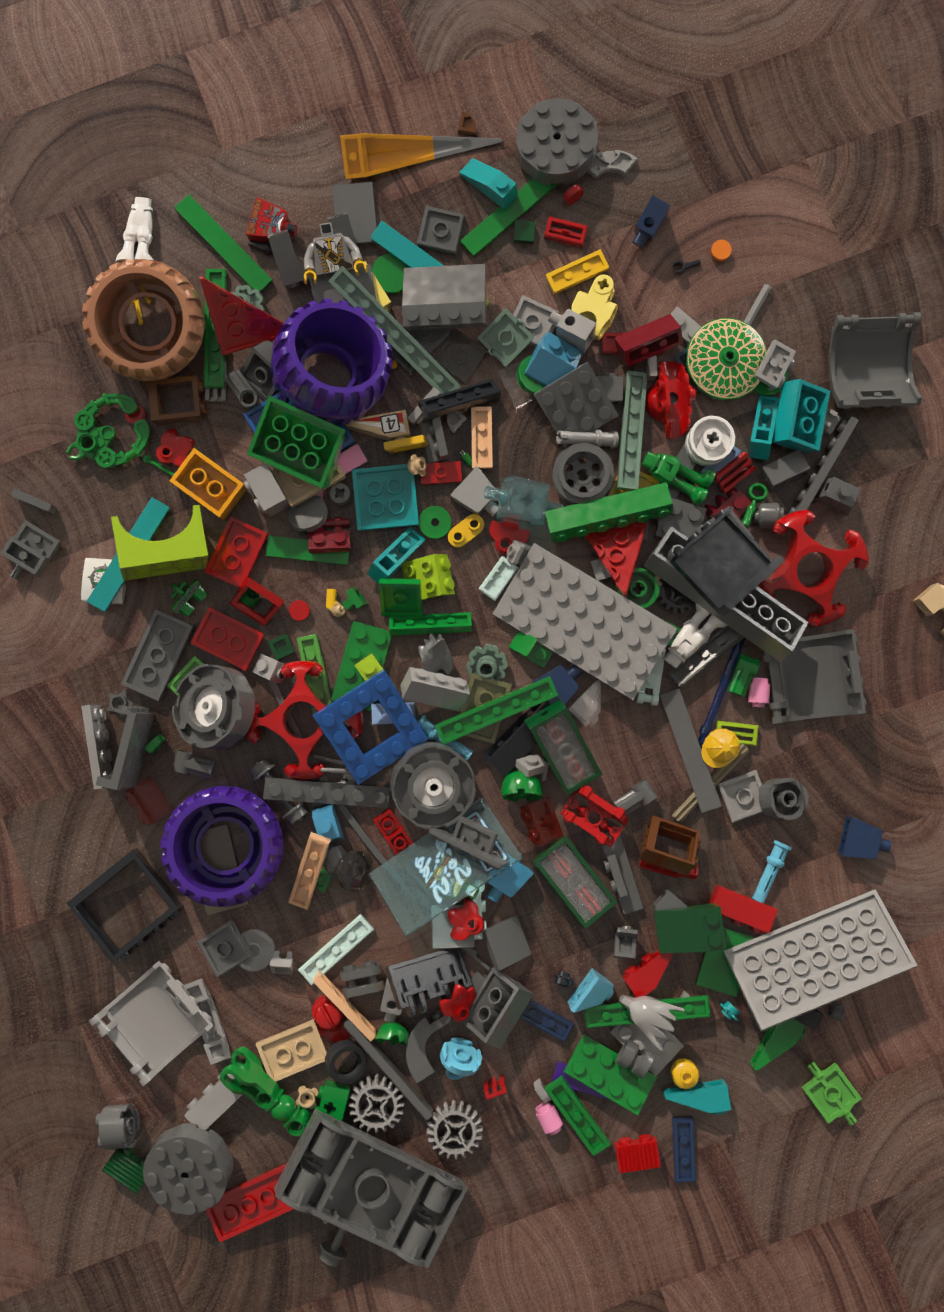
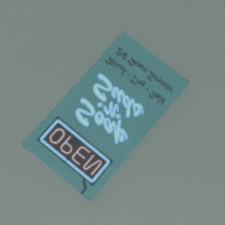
M483 797L474 802L463 816L499 834L492 853L509 861L507 867L499 870L493 869L488 866L487 862L473 859L469 853L455 850L452 848V844L440 842L434 838V835L428 833L369 873L370 878L374 881L403 930V934L406 936L523 858ZM457 822L448 827L443 826L441 828L454 833Z

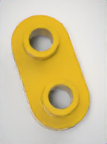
M477 514L467 516L449 531L448 541L450 545L455 548L464 547L483 531L484 520ZM476 521L478 526L473 528L470 526V523ZM459 533L462 535V538L455 540L454 535Z

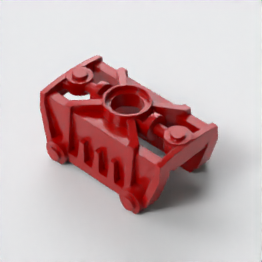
M586 785L574 792L560 813L564 816L563 818L567 823H575L596 837L598 844L604 846L606 844L610 848L628 823V818L623 808L612 806L594 794L592 788ZM576 794L587 801L589 808L586 806L582 808L578 805V801L574 798ZM567 808L572 810L577 809L578 811H580L579 815H581L582 817H578L573 812L567 810ZM592 812L600 816V821L596 824H592L588 820V815ZM613 818L623 826L621 828L611 827L605 819ZM599 828L602 830L607 829L613 841L607 835L600 832Z

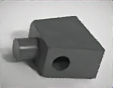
M832 477L823 481L813 500L849 515L861 489Z

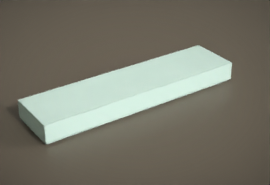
M362 914L358 915L305 962L298 971L312 986L314 984V975L318 971L325 974L366 938L374 928Z

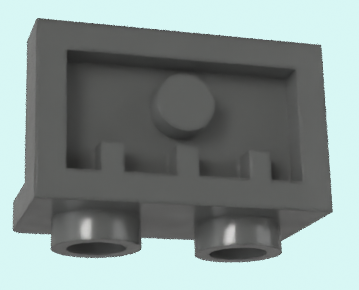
M440 416L432 418L430 422L421 423L422 435L427 437L429 445L425 447L428 462L435 463L449 460Z

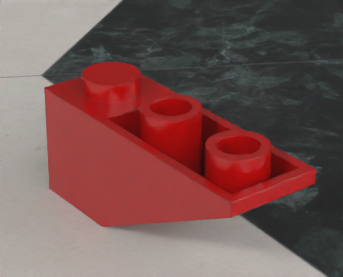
M659 950L653 954L650 952L641 958L642 962L636 966L633 964L624 970L625 974L622 977L636 998L646 996L656 989L674 953H659Z

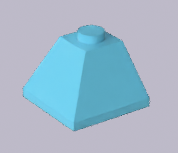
M592 968L569 998L570 1010L575 1013L600 1005L604 1000L608 1001L614 993V990H612L614 985Z

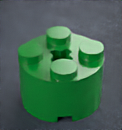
M635 568L626 598L644 609L648 608L659 595L660 588L657 578L644 568ZM636 585L639 589L642 590L638 593V595L635 591H633V588ZM616 586L615 591L622 595V593Z

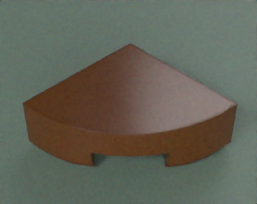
M461 112L458 134L477 138L478 128L475 121L469 114Z

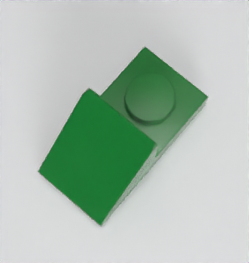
M518 631L509 648L544 669L554 651L537 642L538 639Z

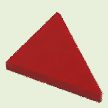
M199 277L222 355L257 346L266 340L270 342L275 340L284 324L283 321L206 278Z
M635 522L622 528L614 527L605 532H593L585 536L624 597H627L647 529L646 523Z

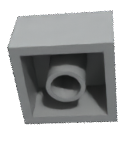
M266 463L244 474L247 480L244 484L253 497L256 496L257 499L254 502L262 514L266 513L269 517H272L291 506L272 470Z

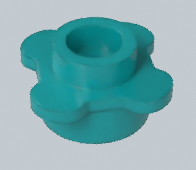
M729 1001L724 1005L721 1003L720 1005L723 1007L721 1012L729 1020L734 1018L738 1021L736 1017L740 1012Z

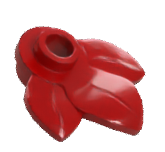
M175 428L167 430L161 437V445L156 449L157 459L162 463H173L180 467L187 458V453L193 448L194 439L187 436L178 437ZM168 450L170 454L164 455L163 451Z
M515 515L508 516L501 524L494 520L490 524V536L495 540V548L501 554H507V550L514 540L526 543L529 538V530H518L519 527ZM502 541L508 543L507 548L501 546Z
M466 899L463 903V908L457 907L448 911V920L454 926L450 933L451 938L463 941L470 935H478L483 931L485 927L484 920L478 914L477 904L472 900Z
M456 984L451 999H444L439 1002L442 1014L446 1017H452L456 1022L464 1021L468 1017L470 1006L475 999L474 987L466 990L463 986Z

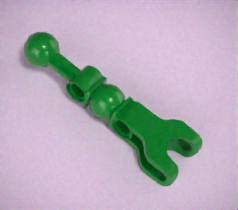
M246 1047L235 1049L231 1056L232 1065L226 1066L220 1073L222 1084L234 1094L246 1095L256 1105L264 1108L266 1112L270 1110L271 1116L279 1122H284L282 1126L286 1127L292 1136H301L311 1117L309 1111L302 1108L300 1104L296 1106V1102L291 1096L282 1094L284 1090L280 1089L279 1085L263 1070L261 1061L252 1051ZM239 1055L243 1056L246 1062L240 1059ZM227 1074L233 1075L235 1079L230 1078Z

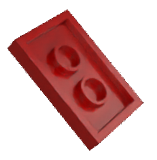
M230 516L204 572L239 588L245 578L250 576L269 534Z
M208 607L190 644L247 671L265 634Z

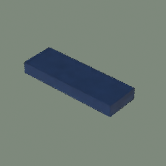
M530 999L520 1016V1019L563 1042L566 1041L574 1026L573 1021Z
M693 1116L672 1117L675 1183L696 1182Z

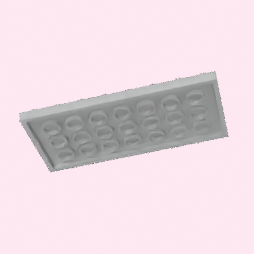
M536 543L531 547L493 612V615L524 634L538 639L537 642L632 700L635 699L677 630L673 625Z
M876 889L723 952L761 1032L918 966Z

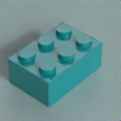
M802 379L784 382L772 442L795 451L800 450L801 453L820 451L831 391Z

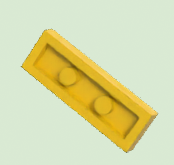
M600 249L547 273L545 278L553 295L609 270V265Z

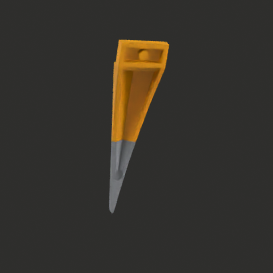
M368 133L340 135L345 179L367 177L503 141L501 138Z

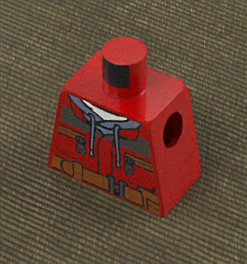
M256 197L246 235L249 241L269 242L268 235L288 229L289 235L295 237L297 224L288 222L289 216L286 210Z

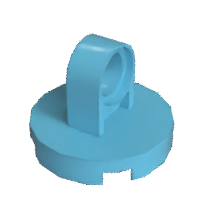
M454 1037L449 1042L443 1044L440 1059L446 1068L448 1078L458 1080L463 1078V1076H470L478 1071L482 1061L481 1051L479 1049L476 1050L470 1040Z

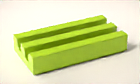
M716 721V729H721L722 726L754 729L753 733L732 732L737 736L753 737L752 741L739 740V744L757 746L758 725Z

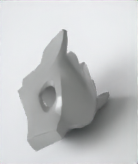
M622 994L619 999L628 1009L633 1023L662 1051L663 1048L655 1036L666 1038L663 1032H673L675 1030L670 1020L675 1021L676 1017L669 1010L683 1012L685 1009L661 1002L650 996L633 998Z

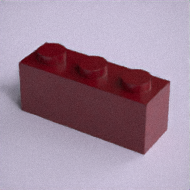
M671 314L615 337L617 354L627 367L683 343L681 326Z

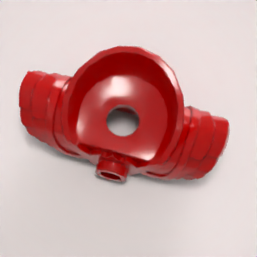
M671 361L659 362V380L646 392L645 409L650 417L664 424L667 439H676L689 430L692 418L691 404L696 399V391L689 385V375L686 373L684 365ZM670 393H674L677 396L676 404H671Z

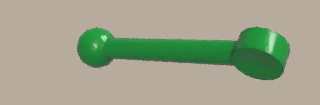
M149 455L143 457V461L146 464L150 463L172 477L175 474L153 461Z

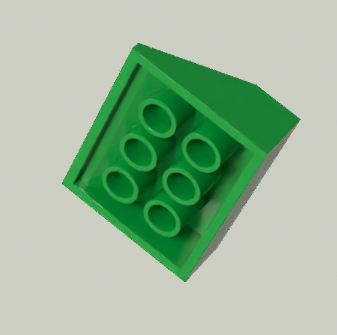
M268 396L247 455L321 489L327 488L337 467L346 430L277 398Z

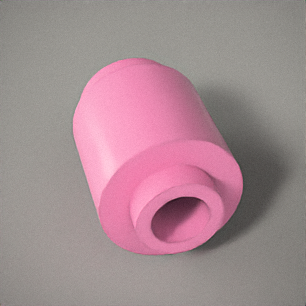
M752 678L749 685L748 702L752 703V707H765V704H769L770 698L768 678Z
M550 1101L546 1104L541 1103L535 1108L537 1112L536 1117L544 1133L555 1135L560 1132L563 1122L555 1106L551 1105Z

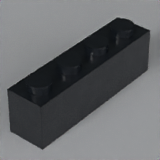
M547 701L530 707L483 755L504 777L516 769V759L529 756L531 750L537 745L524 720L550 706Z

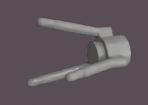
M314 755L315 759L344 766V769L321 768V772L343 773V778L347 780L337 783L355 784V779L342 760Z

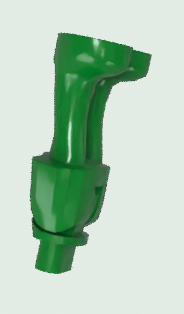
M649 451L641 466L649 469L648 473L658 483L667 482V486L670 484L687 494L697 506H700L705 500L708 493L706 489L711 485L716 475V472L711 469L703 473L695 472L681 464L678 457L659 453L655 455ZM676 474L685 477L686 479L695 483L699 487H695L679 479L678 477H676Z

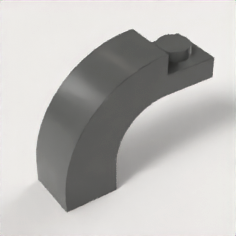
M441 1010L434 1013L431 1020L427 1013H425L417 1020L409 1034L406 1060L410 1073L416 1083H419L435 1072V1065L428 1056L425 1045L432 1033L452 1021V1017L444 1016Z

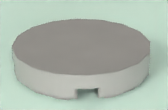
M250 929L243 932L241 935L253 956L239 966L249 972L266 968L275 953V944L272 938L266 932L259 929Z

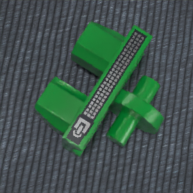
M196 579L185 591L183 589L188 584L184 580L179 586L174 582L171 584L174 591L170 596L175 599L180 594V597L171 606L172 610L176 613L179 611L188 617L195 609L187 602L191 596L199 602L207 596V593L201 587V583Z

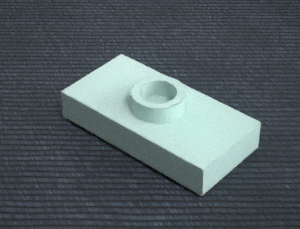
M502 556L478 590L496 601L519 567Z

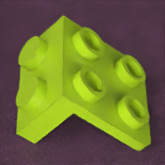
M433 554L407 561L402 565L404 579H421L422 600L455 594V585L450 570L451 563L447 554Z

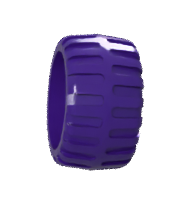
M322 299L320 304H317L316 301L306 303L304 308H297L284 322L274 340L270 371L271 375H273V386L275 390H280L279 397L283 402L289 403L332 424L338 422V425L341 426L349 424L352 419L354 421L361 419L380 400L387 387L392 369V348L390 343H386L387 334L384 329H379L377 327L378 321L372 315L370 317L365 315L363 308L348 306L349 302L344 300L332 303V299ZM319 353L334 355L342 360L348 368L350 383L345 388L320 382L305 370L306 359Z
M233 786L209 787L185 799L172 812L170 819L166 822L163 829L165 830L163 838L160 842V848H162L161 861L162 865L166 868L167 877L170 882L175 884L181 894L189 897L192 901L214 907L239 905L259 895L275 877L283 855L282 830L272 809L254 793ZM220 821H232L239 824L247 832L250 841L249 853L245 861L237 868L231 870H220L211 866L202 852V839L205 832L213 824Z

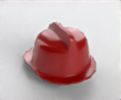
M322 995L315 1000L312 1006V1016L316 1020L322 1035L331 1042L346 1040L351 1035L344 1027L347 1017L326 995Z

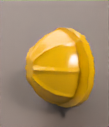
M715 729L710 732L702 745L701 755L703 761L713 768H721L728 765L738 756L740 751L739 739L734 732L728 729Z

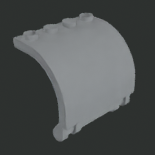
M160 961L89 1020L92 1026L95 1025L100 1036L107 1035L133 1067L129 1071L133 1075H137L142 1086L146 1085L178 1054L213 1027L210 1016L198 1008L196 999L191 995H187L184 991V985L178 979L175 980L170 974V968ZM103 1017L109 1021L108 1025L102 1020ZM144 1065L149 1069V1073L143 1070L142 1067Z

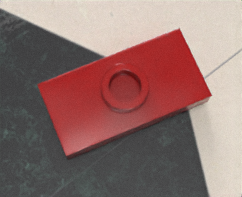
M461 461L426 463V475L421 477V485L462 483Z

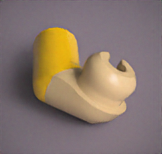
M327 589L326 608L336 617L343 616L346 613V609L336 600L337 590Z

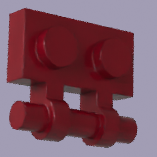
M335 517V519H327L317 531L308 532L309 553L350 552V530H342V527L350 526L349 518L341 519V517ZM323 527H335V531H323Z

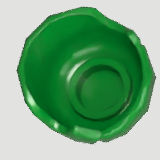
M386 1022L380 1027L375 1040L380 1044L384 1043L385 1040H390L391 1046L397 1043L406 1046L409 1033L399 1023Z

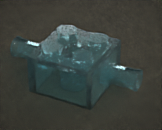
M514 475L503 478L501 489L486 486L484 492L488 493L484 494V499L499 501L496 519L530 527L544 525L545 511L564 507L563 504L548 501L550 484Z

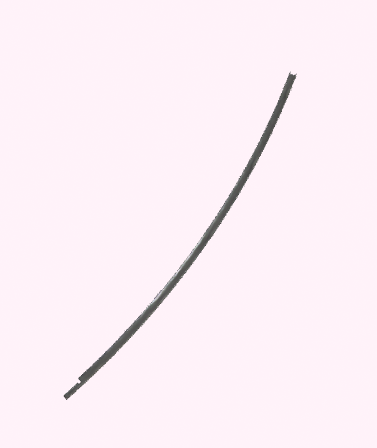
M268 680L279 705H281L285 699L278 684ZM289 712L287 721L294 735L304 738L291 712ZM312 754L310 758L311 765H313L315 762L318 764L317 759H315L314 754ZM326 774L320 777L321 781L330 782ZM337 804L378 861L418 905L416 899L420 900V897L410 886L406 885L405 887L407 882L398 874L372 842L347 806ZM421 899L420 902L422 903L420 905H424V908L427 906V912L428 910L431 911V908ZM463 948L487 970H490L491 966L479 956H476L478 952L474 948Z

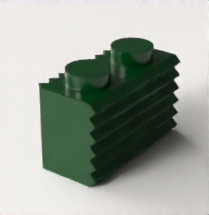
M133 1148L116 1149L102 1171L134 1194H137L145 1183L143 1167L146 1157L137 1156Z

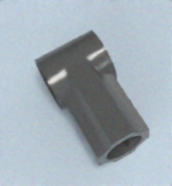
M240 370L233 371L225 378V381L246 410L249 411L260 404L258 395ZM247 397H254L253 403L245 404Z
M177 750L172 771L212 779L216 768V761L197 757L190 752Z
M644 779L613 803L616 808H623L626 812L625 815H628L641 805L645 806L658 796L647 779Z

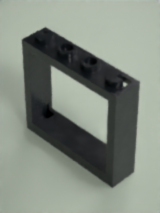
M138 848L131 850L67 902V905L113 962L119 958L124 960L132 953L130 949L133 946L140 947L148 940L146 936L149 933L153 932V934H156L164 927L162 923L166 919L171 921L180 914L179 909L183 906ZM136 861L172 907L119 949L83 902L132 862Z

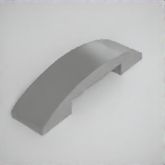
M203 979L185 984L184 991L187 995L193 996L198 1002V1008L202 1012H206L212 1019L213 1027L202 1035L205 1042L203 1046L210 1064L212 1065L231 1058L219 1013Z

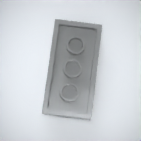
M102 705L81 706L94 790L105 788L96 786V781L99 776L113 774L110 764L112 752L108 749L107 744L109 732L105 729L104 725L106 712L102 709Z

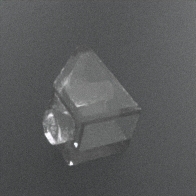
M598 680L568 708V711L584 727L587 725L591 727L599 720L597 715L601 712V683Z

